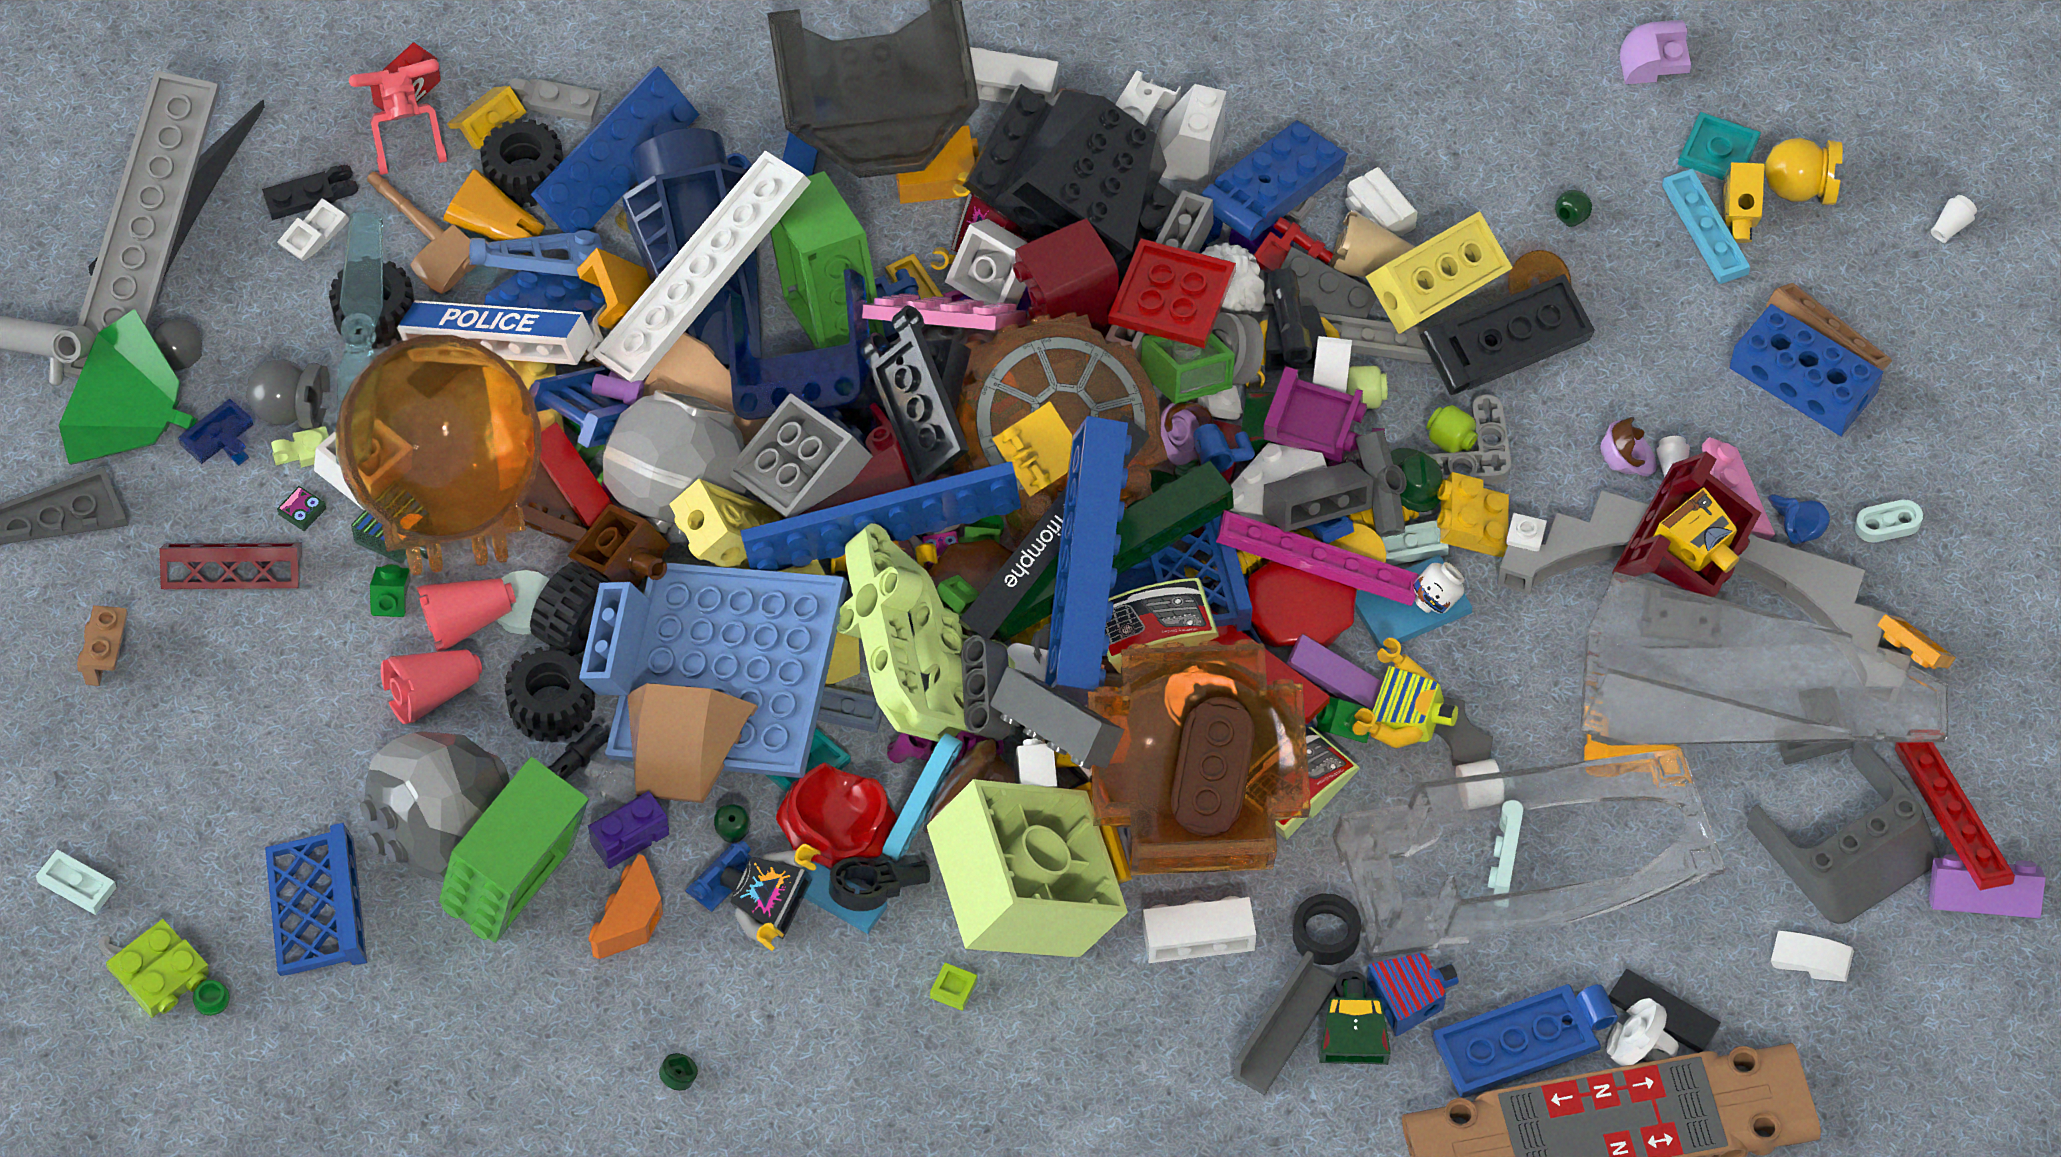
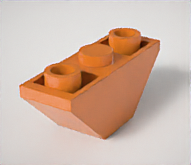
M638 854L633 864H628L625 867L621 876L619 890L616 894L612 893L609 896L602 921L600 923L596 922L590 931L588 941L591 942L592 954L595 958L601 959L648 943L663 915L661 896L646 858L643 855Z

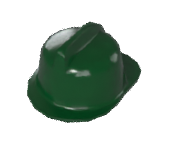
M1398 448L1391 451L1393 464L1400 467L1406 477V489L1400 494L1402 506L1415 512H1428L1436 508L1441 501L1438 499L1437 494L1443 480L1440 465L1422 451L1411 448Z

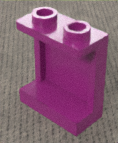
M1285 366L1264 423V439L1291 448L1319 452L1325 458L1342 462L1345 451L1351 452L1357 435L1356 432H1353L1355 423H1362L1366 413L1367 404L1363 403V390L1356 389L1353 396L1298 379V370Z

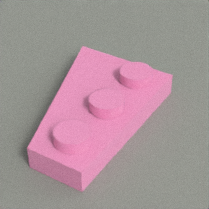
M1709 437L1702 444V452L1707 451L1717 459L1710 474L1761 512L1751 533L1758 538L1769 541L1775 535V532L1738 449L1728 443Z

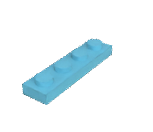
M1693 168L1663 178V189L1718 283L1722 284L1749 275V263Z

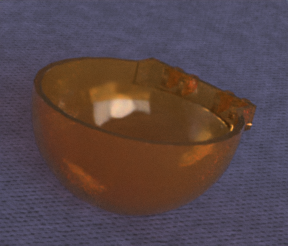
M426 334L393 345L375 356L355 376L341 402L335 428L336 456L345 483L357 503L377 522L382 524L386 551L406 549L409 570L413 576L421 575L423 571L420 547L425 546L427 547L431 570L434 573L441 572L443 560L440 544L471 540L476 564L482 566L486 565L488 561L485 538L492 537L496 560L499 563L507 562L509 554L506 535L526 530L522 503L536 478L542 452L541 424L533 397L520 375L500 355L478 342L455 335Z

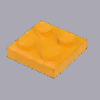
M1885 614L1877 625L1885 631L1883 637L1888 642L1898 648L1901 646L1905 649L1909 648L1913 651L1910 657L1925 668L1931 667L1935 670L1937 667L1948 669L1956 659L1954 655L1902 617Z

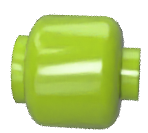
M1448 405L1445 408L1438 407L1426 426V429L1429 430V440L1448 453L1461 452L1463 449L1469 451L1478 438V434L1475 432L1476 419L1454 405Z

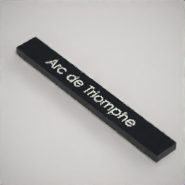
M1123 415L1119 421L1128 423L1127 435L1132 436L1130 453L1128 456H1124L1123 468H1126L1151 435L1127 416ZM1066 487L959 620L958 623L973 635L990 639L1058 554Z

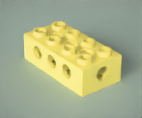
M1479 211L1367 275L1366 279L1398 334L1501 276L1513 267Z
M702 479L695 481L669 504L676 516L674 518L676 525L686 534L690 542L688 547L692 554L699 560L710 561L718 567L750 569L740 530L783 520L777 510Z

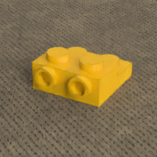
M1452 472L1446 480H1442L1437 494L1438 499L1441 500V511L1437 519V527L1440 528V543L1496 557H1504L1508 547L1506 541L1508 536L1509 494L1483 488V479Z

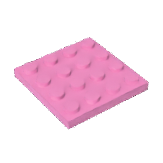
M899 294L874 298V303L864 304L862 318L892 321L896 313L905 306L910 305L921 313L924 324L998 330L1025 324L1026 311L1016 310L1017 304L997 302V304L984 305L982 300L964 299V301L951 302L952 298L932 296V298L919 299V295Z

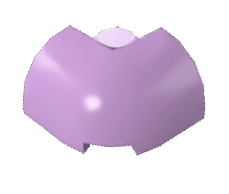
M1683 20L1646 23L1636 26L1626 36L1620 49V61L1625 84L1657 82L1658 75L1690 73L1691 61L1686 43L1687 28Z

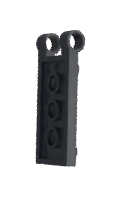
M907 305L892 318L893 326L900 335V342L891 348L888 340L882 334L875 332L860 343L859 349L868 364L915 485H920L932 481L970 450L921 331L924 326L923 316L915 307Z

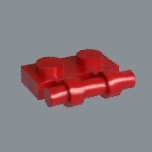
M1280 217L1274 225L1275 229L1284 234L1283 237L1280 239L1270 232L1254 254L1259 267L1268 274L1275 269H1280L1291 249L1289 245L1291 241H1294L1308 251L1307 255L1314 259H1319L1326 265L1334 256L1332 252L1324 247L1325 243L1319 239L1315 241L1300 230V225L1294 221L1291 224L1283 217Z

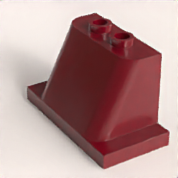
M1707 451L1673 463L1613 569L1612 574L1621 581L1651 572L1704 599L1715 597L1722 584L1732 576L1735 567L1725 573L1711 561L1700 571H1693L1667 551L1671 543L1661 534L1654 536L1659 524L1702 488H1705L1736 526L1737 532L1729 548L1738 556L1748 547L1750 543L1748 537L1761 512L1710 474L1717 459Z

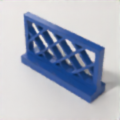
M1222 515L1203 525L1204 532L1199 538L1190 534L1181 538L1182 541L1192 545L1185 554L1171 547L1174 544L1172 543L1149 557L1156 584L1172 580L1189 579L1179 573L1183 564L1199 571L1195 578H1199L1201 581L1206 575L1218 581L1219 585L1213 591L1203 586L1209 606L1215 602L1227 610L1226 614H1212L1216 627L1235 624L1237 632L1250 630L1252 605L1236 549L1216 542ZM1198 549L1211 555L1212 558L1206 565L1192 558ZM1164 554L1179 559L1172 569L1159 563Z
M345 824L331 825L329 833L265 847L278 974L280 976L291 975L350 961L352 965L367 963L354 838ZM328 845V854L320 864L308 857L316 847ZM292 854L297 857L285 872L276 867L275 856ZM305 862L315 868V870L302 883L292 876ZM322 874H325L332 879V884L322 895L312 889V886ZM288 881L300 888L289 903L279 898V892ZM308 893L317 898L318 901L309 913L305 914L296 907ZM325 905H328L335 909V915L325 926L315 920V918ZM291 913L303 919L292 934L283 930L282 923ZM310 924L322 931L311 946L299 939ZM331 936L338 941L339 952L324 955L318 950L326 939ZM294 944L306 950L299 961L286 964L285 955Z

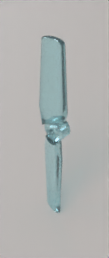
M364 211L354 212L350 215L340 296V306L345 317L340 328L346 347L337 371L336 463L342 466L360 464L368 458L378 362L371 345L375 341V326L383 309V219L375 213ZM356 329H363L360 331V334L354 335V333H356Z

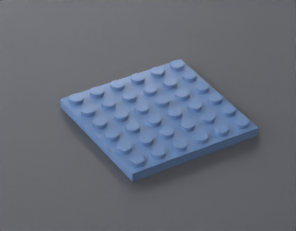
M666 563L667 571L663 578L653 580L648 577L644 595L649 599L630 692L646 683L709 688L756 704L758 709L753 717L749 716L740 732L742 737L738 744H733L723 761L725 764L723 771L803 778L836 639L837 626L840 621V607L844 604L848 581L844 577ZM619 695L605 755L610 760L633 762L627 695Z

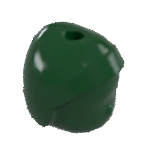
M1568 190L1562 193L1556 201L1555 210L1557 217L1568 227L1576 226L1589 218L1592 212V202L1586 193L1578 190Z
M726 804L717 810L714 816V826L716 832L724 841L736 843L742 840L749 832L751 825L750 816L743 806Z

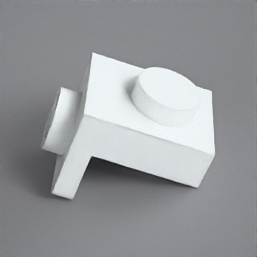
M1233 385L1231 389L1220 391L1214 395H1206L1189 400V402L1204 406L1209 410L1212 417L1237 420L1243 414L1237 387Z
M1513 513L1506 543L1523 549L1539 551L1544 541L1547 521Z

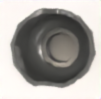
M172 319L164 321L158 325V328H155L152 336L173 370L189 368L201 358L202 338L200 330L191 321Z

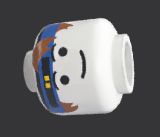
M1450 563L1430 564L1414 581L1413 589L1417 595L1415 597L1416 604L1427 613L1431 610L1437 613H1446L1463 596L1464 587L1462 583L1464 582V577Z

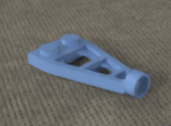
M587 230L577 231L576 233H561L496 242H486L484 238H470L469 257L471 265L579 276L576 269L596 248L603 250L599 233ZM551 249H565L569 259H549L543 257L541 252ZM527 252L532 253V256L515 255Z

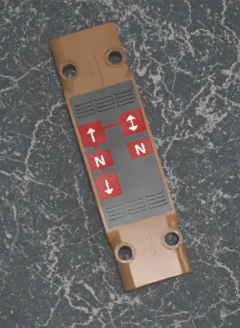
M1793 1043L1755 1050L1748 1046H1739L1734 1048L1730 1054L1718 1056V1053L1713 1051L1699 1052L1485 1092L1472 1102L1465 1098H1456L1451 1100L1445 1107L1402 1115V1127L1410 1157H1746L1748 1152L1756 1155H1767L1777 1146H1790L1817 1141L1821 1136L1818 1115L1798 1052ZM1735 1066H1745L1749 1069V1071H1739ZM1460 1117L1465 1119L1467 1123L1457 1124L1451 1119ZM1763 1130L1770 1136L1761 1137L1755 1131Z

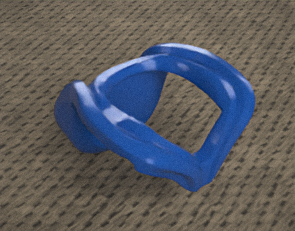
M1775 494L1768 496L1771 506L1784 517L1785 532L1794 545L1817 539L1828 528L1830 515L1822 503L1812 500L1798 502L1795 498H1784Z

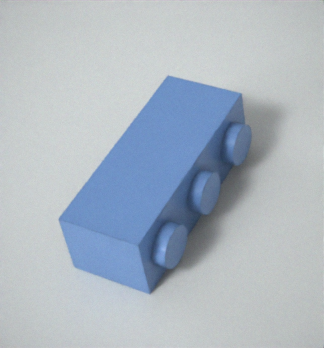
M630 582L599 583L579 679L599 696L629 695L649 603V599Z

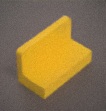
M510 86L494 87L451 119L447 125L450 129L460 128L472 148L477 150L484 146L483 140L486 136H491L493 128L497 127L500 129L502 123L509 121L510 124L514 123L515 119H519L527 112Z

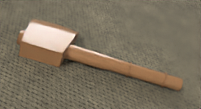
M377 172L369 174L367 181L376 191L388 199L399 212L407 216L415 227L431 240L410 264L415 274L426 285L443 294L452 288L467 272L472 271L476 267V265L470 264V239L454 224L444 231L429 216L417 209L409 199H406L390 185L387 179L381 177Z

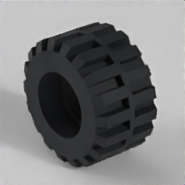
M515 119V123L511 124L509 121L502 123L500 129L497 127L493 128L491 136L484 138V146H481L480 150L483 175L520 207H523L524 203H530V207L537 205V201L532 197L531 193L563 161L562 145L560 139L557 138L556 132L554 130L549 131L548 125L544 123L537 125L536 120L529 119L528 122H523L522 119ZM519 159L535 160V162L526 166L510 165V163Z
M367 258L362 259V263L357 265L353 262L348 265L347 271L342 269L337 273L338 279H333L331 283L332 290H329L334 324L340 336L344 335L345 340L350 344L355 340L356 346L364 348L365 344H370V349H378L377 344L381 343L388 347L392 345L391 340L394 338L399 342L402 340V337L397 327L415 301L409 276L406 277V271L402 267L396 269V263L391 261L385 264L383 259L375 258L374 262H369ZM381 298L387 300L382 305L373 308L359 306L368 299Z
M578 561L570 562L562 567L547 582L538 596L530 620L531 633L549 646H557L560 652L564 648L571 650L572 657L581 653L586 648L599 583L612 582Z
M550 646L549 650L545 651L542 650V647L535 648L534 654L530 655L528 651L522 654V661L515 660L511 665L512 671L507 672L505 677L506 684H504L508 712L513 720V725L517 730L522 727L523 735L528 738L532 733L535 734V740L540 742L544 741V737H550V742H558L557 736L564 735L565 740L572 737L574 729L580 733L584 729L583 721L589 723L592 718L591 711L595 710L594 691L579 679L583 659L578 654L572 657L571 650L566 648L560 652L557 646ZM548 686H558L567 690L564 696L554 701H540L532 697L538 690Z

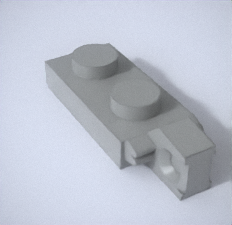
M512 78L509 85L518 100L522 101V105L529 107L530 111L590 123L593 121L601 99L600 91L540 79H530L528 81Z

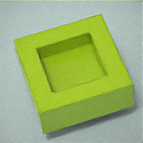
M945 962L930 990V998L963 1011L978 982V975Z

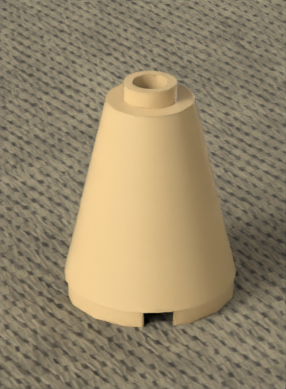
M1350 210L1343 221V225L1348 226V228L1343 229L1342 233L1338 234L1330 267L1347 276L1366 277L1385 264L1414 249L1415 246L1360 213Z

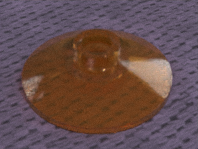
M1546 250L1527 252L1515 261L1508 277L1510 296L1531 288V281L1534 277L1541 284L1565 274L1571 284L1568 267L1559 256Z

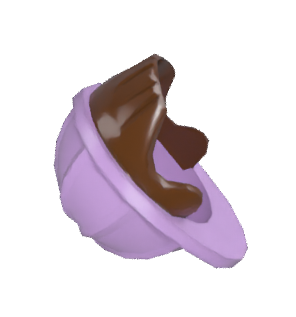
M1189 401L1177 404L1170 403L1164 409L1162 415L1157 419V438L1159 448L1168 462L1174 465H1183L1198 457L1194 447L1193 433L1202 425L1213 424L1212 416L1208 409Z
M1630 417L1611 423L1600 447L1604 461L1612 470L1621 473H1637L1647 477L1653 474L1657 468L1656 458L1651 447L1643 438L1644 430L1632 426L1635 418Z

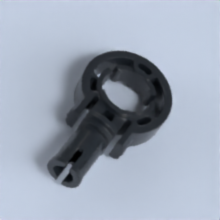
M864 857L846 858L836 863L830 872L829 894L838 905L853 911L874 910L882 906L887 901V898L900 896V889L902 887L929 883V866L926 865L925 860L897 866L888 860L874 861ZM859 878L865 880L866 884L872 888L860 890L859 894H855V889L846 885L845 879Z

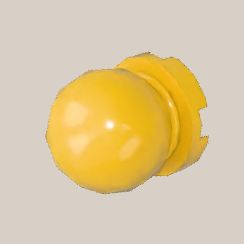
M1799 137L1785 140L1776 145L1771 150L1764 166L1765 178L1769 188L1778 197L1791 202L1808 201L1818 195L1821 205L1836 204L1840 180L1834 179L1836 163L1842 164V142L1828 140L1826 146L1821 149L1814 141Z

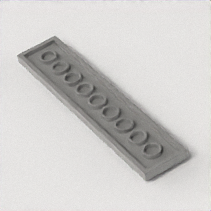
M157 70L154 72L77 325L88 327L93 332L95 338L98 332L133 309H136L146 327H149L219 95L220 87L218 83ZM72 340L71 346L76 350V343ZM87 357L71 363H65L64 375L78 379Z

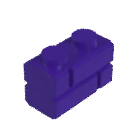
M649 791L588 825L590 843L608 869L651 846L652 841L658 842L669 835L667 816Z

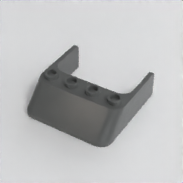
M1863 739L1856 743L1851 762L1886 801L1884 804L1810 849H1802L1791 843L1758 804L1751 808L1747 822V828L1827 920L1836 924H1844L1851 921L1932 869L1933 858H1939L1938 847L1921 805Z

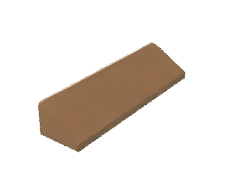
M1794 283L1776 288L1766 304V308L1770 304L1775 305L1880 370L1885 369L1892 362L1890 357Z

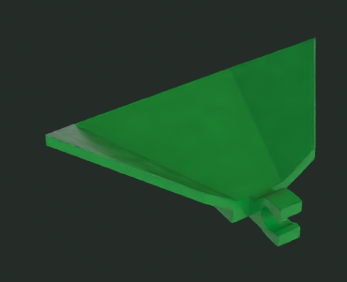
M133 309L98 332L59 423L61 437L70 465L155 445L163 432L167 431L170 423L191 432L196 428L198 419L176 410L179 404L177 399L181 382L136 309Z

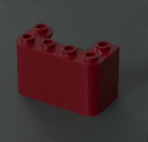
M1085 218L1016 248V263L1012 265L1017 280L1020 283L1024 282L1028 287L1031 307L1028 308L1029 316L1026 314L1025 324L1013 326V330L1024 334L1026 343L1046 337H1071L1095 345L1105 341L1112 324L1108 323V315L1118 293L1119 275L1112 255L1088 219ZM1070 349L1045 350L1051 365L1081 353L1080 351ZM1037 353L1030 355L1035 365L1039 363L1041 365Z

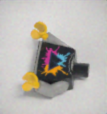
M803 844L797 850L765 854L761 859L752 857L744 872L731 866L726 867L721 876L720 885L734 891L730 902L736 909L735 918L747 937L762 943L770 951L775 949L771 944L774 937L777 936L784 939L812 881L811 876L802 867L814 871L817 866L810 862L811 858L816 854L820 855L821 851L810 845Z

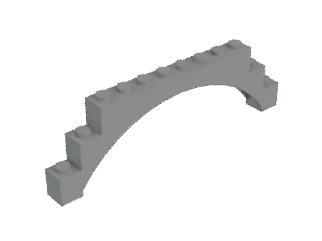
M1601 490L1590 522L1581 520L1574 515L1556 513L1545 545L1541 544L1539 551L1508 545L1500 566L1497 585L1530 595L1534 586L1556 575L1586 565L1619 560L1650 503L1626 498L1620 493H1610ZM1750 533L1748 537L1750 543L1746 550L1738 555L1740 559L1734 566L1735 570L1733 573L1753 580L1776 592L1801 609L1828 634L1850 662L1864 687L1862 697L1896 707L1911 657L1895 649L1878 647L1883 629L1877 625L1885 614L1888 615V613L1880 611L1874 606H1863L1856 603L1865 570L1851 563L1834 561L1818 553L1801 551L1791 548L1785 543H1775L1758 538Z

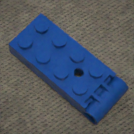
M1296 120L1218 176L1215 184H1210L1206 187L1201 196L1213 199V216L1250 241H1253L1261 232L1278 221L1280 217L1286 215L1336 178L1343 171L1348 153Z

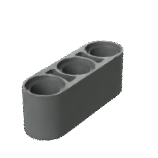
M973 635L964 642L961 650L965 725L968 731L999 741L1009 734L1011 724L1000 718L1002 712L990 706V703L1006 668L1009 667L1008 652L1005 646L1000 643Z

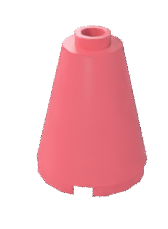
M502 578L428 584L416 588L419 595L423 596L419 600L429 631L433 633L435 642H438L434 644L437 652L447 650L512 611L511 604L516 603L511 583L504 584Z
M467 649L391 656L381 663V679L384 691L391 689L395 699L389 701V705L397 719L403 724L419 720L479 681V674L482 673V664L479 657Z

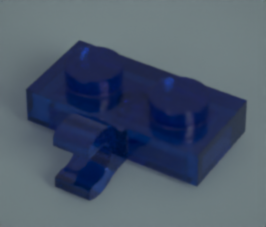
M228 399L180 435L178 440L180 446L201 464L221 449H224L229 458L239 466L249 459V456L243 451L246 448L245 444L237 437L254 424L249 414L233 400Z

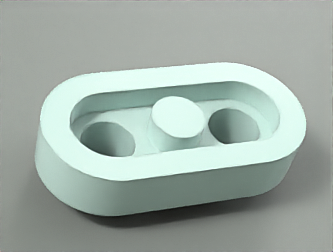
M1898 500L1866 507L1857 515L1855 531L1862 540L1872 543L1912 535L1920 528L1923 512L1918 504L1910 500ZM1900 518H1905V519H1907L1909 522H1908V523H1902V522L1899 521V519H1900ZM1868 525H1873V526H1875L1877 529H1875V530H1874V529H1870V528H1868L1867 526H1868Z

